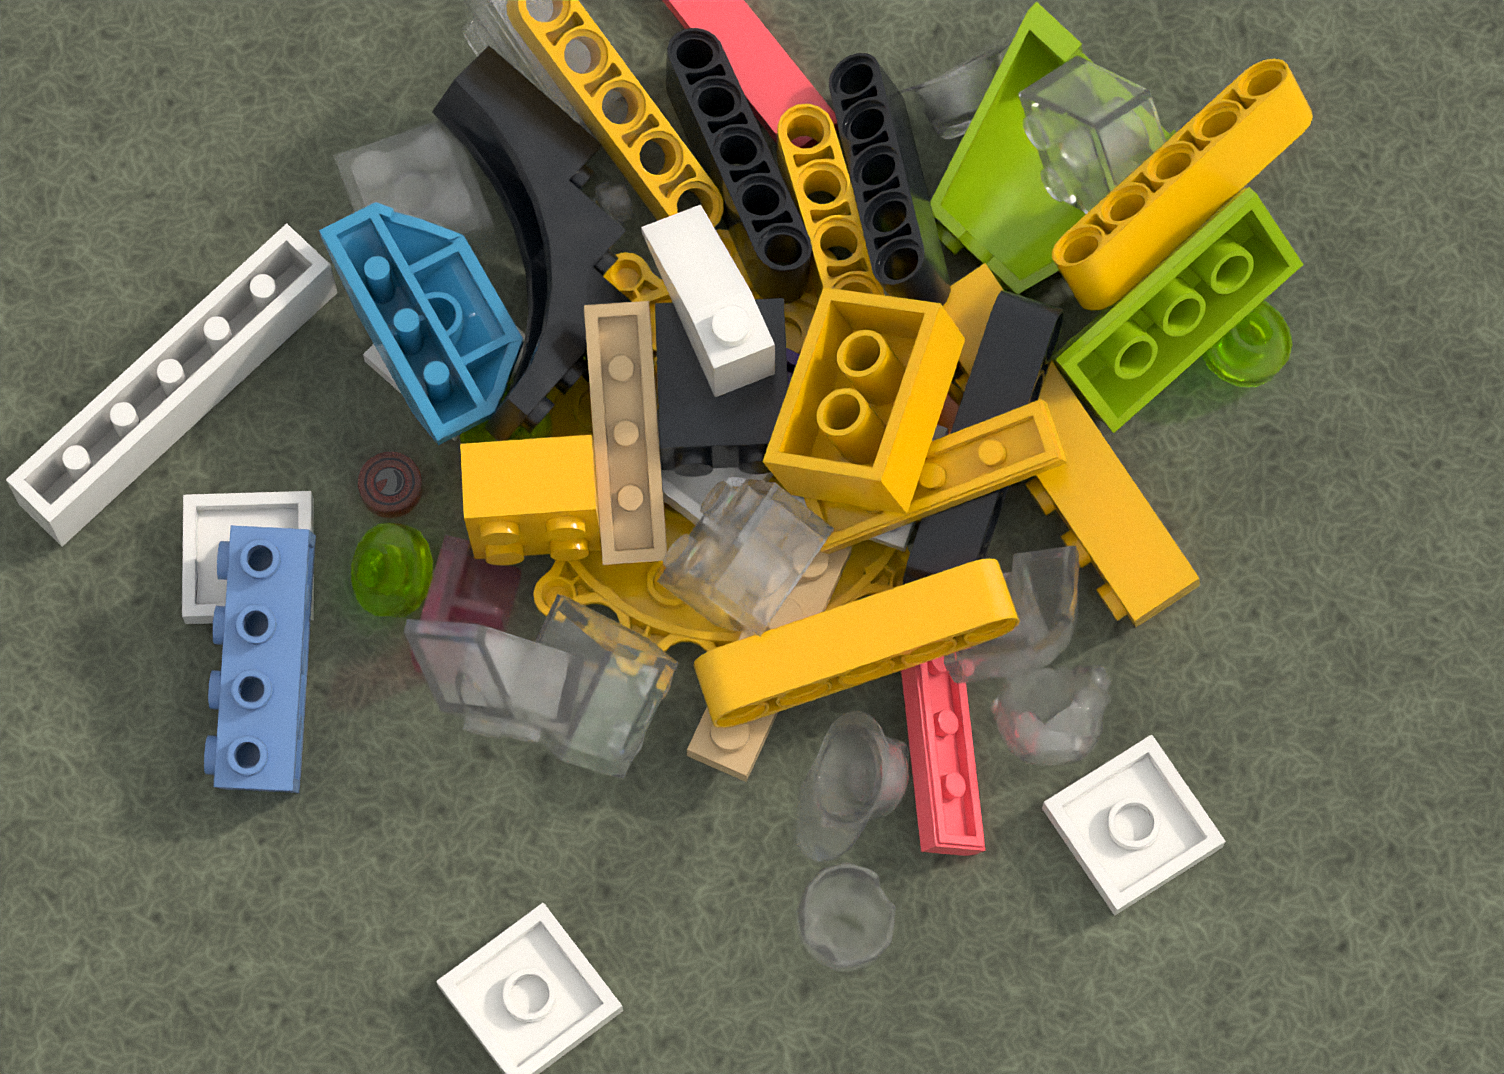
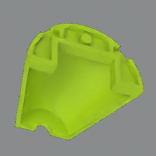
M1036 1L1027 11L930 201L940 242L954 255L964 247L981 265L986 263L1004 291L1010 289L1018 295L1059 271L1052 259V250L1055 243L1168 141L1176 131L1173 130L1169 134L1083 54L1082 43Z

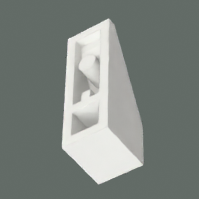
M695 206L641 227L644 239L714 396L718 397L774 375L775 344L750 288L702 206Z

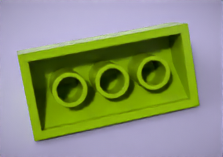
M1250 187L1242 189L1124 297L1112 306L1104 309L1079 333L1070 338L1053 355L1052 362L1073 393L1115 433L1304 264L1257 193Z

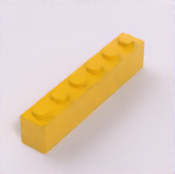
M986 263L951 285V292L947 302L943 305V308L965 338L957 363L964 374L955 379L963 394L993 305L998 294L1003 290ZM1051 360L1038 400L1042 399L1047 403L1067 463L1033 476L1034 478L1025 483V485L1046 516L1056 510L1068 527L1069 531L1060 537L1077 564L1081 568L1090 562L1093 564L1105 582L1096 591L1115 620L1118 621L1127 615L1136 628L1200 586V578Z

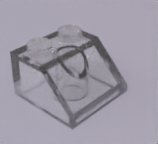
M557 594L503 709L561 761L624 779L633 758L642 748L644 735L661 700L667 695L671 687L672 677L679 663L649 638L569 597Z
M407 619L404 633L440 711L465 718L463 730L493 738H501V735L534 743L539 742L541 732L568 734L586 658L483 625Z

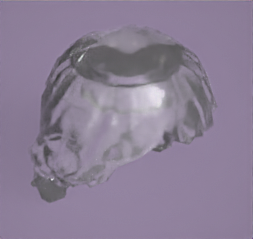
M1091 665L1085 668L1076 666L1074 670H1070L1065 666H1060L1055 671L1052 668L1026 669L1019 666H1011L1004 671L1006 680L1000 688L998 697L991 702L990 708L999 733L1012 754L1025 763L1038 766H1061L1078 762L1094 750L1103 732L1104 710L1112 700L1111 693L1108 691L1112 679L1107 678L1106 668L1101 665ZM1046 718H1049V720L1044 724V720Z

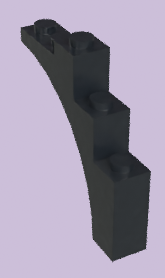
M488 45L454 79L432 113L467 148L494 186L514 228L525 268L528 320L522 358L507 395L483 427L498 441H507L519 426L529 434L555 406L546 397L555 387L565 395L581 376L589 382L584 305L632 301L603 277L619 259L610 250L626 230L581 191L595 174L587 164L602 144Z

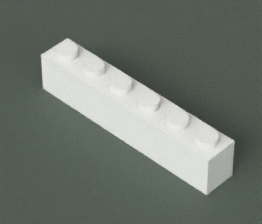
M285 224L6 479L18 504L63 547L338 293L331 264L288 224Z

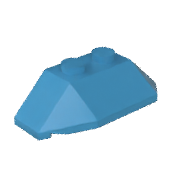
M378 202L319 230L355 312L411 412L433 440L440 445L489 420L501 404L524 341L464 235L420 218L394 212L393 208Z

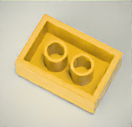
M823 287L763 459V463L790 495L902 514L908 513L965 342L964 336L941 303Z

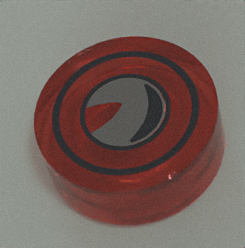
M398 452L379 453L371 457L363 465L358 476V489L361 499L367 509L377 516L384 518L401 517L412 511L421 499L423 484L420 471L415 462L404 454Z

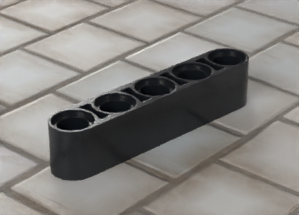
M699 28L684 29L670 39L667 47V95L696 160L718 188L723 198L724 211L722 218L753 288L763 299L784 298V304L792 303L800 299L807 290L812 254L810 237L721 42L714 34L707 30ZM736 163H737V164H742L743 166H735V165H730V164H736ZM760 212L765 213L767 215L759 216L752 213ZM774 262H785L790 265L781 266L774 264Z
M868 53L849 55L832 70L829 77V90L872 272L891 297L941 303L943 306L951 292L950 279L905 100L875 57Z
M1004 290L998 294L950 434L1039 399L1061 333L1065 314L1064 309ZM1009 486L923 518L906 565L903 585L969 562L985 559Z

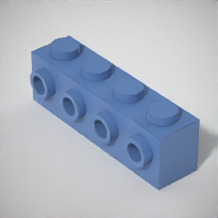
M231 525L230 541H220L217 577L218 580H227L225 606L216 605L214 610L213 643L223 645L221 671H211L208 691L209 709L219 710L217 736H207L204 752L205 774L214 775V787L299 793L316 536L309 529Z

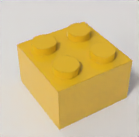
M592 435L460 444L464 521L475 559H486V562L492 565H513L522 562L525 559L524 556L550 554V557L555 560L573 561L587 557L589 551L602 550Z

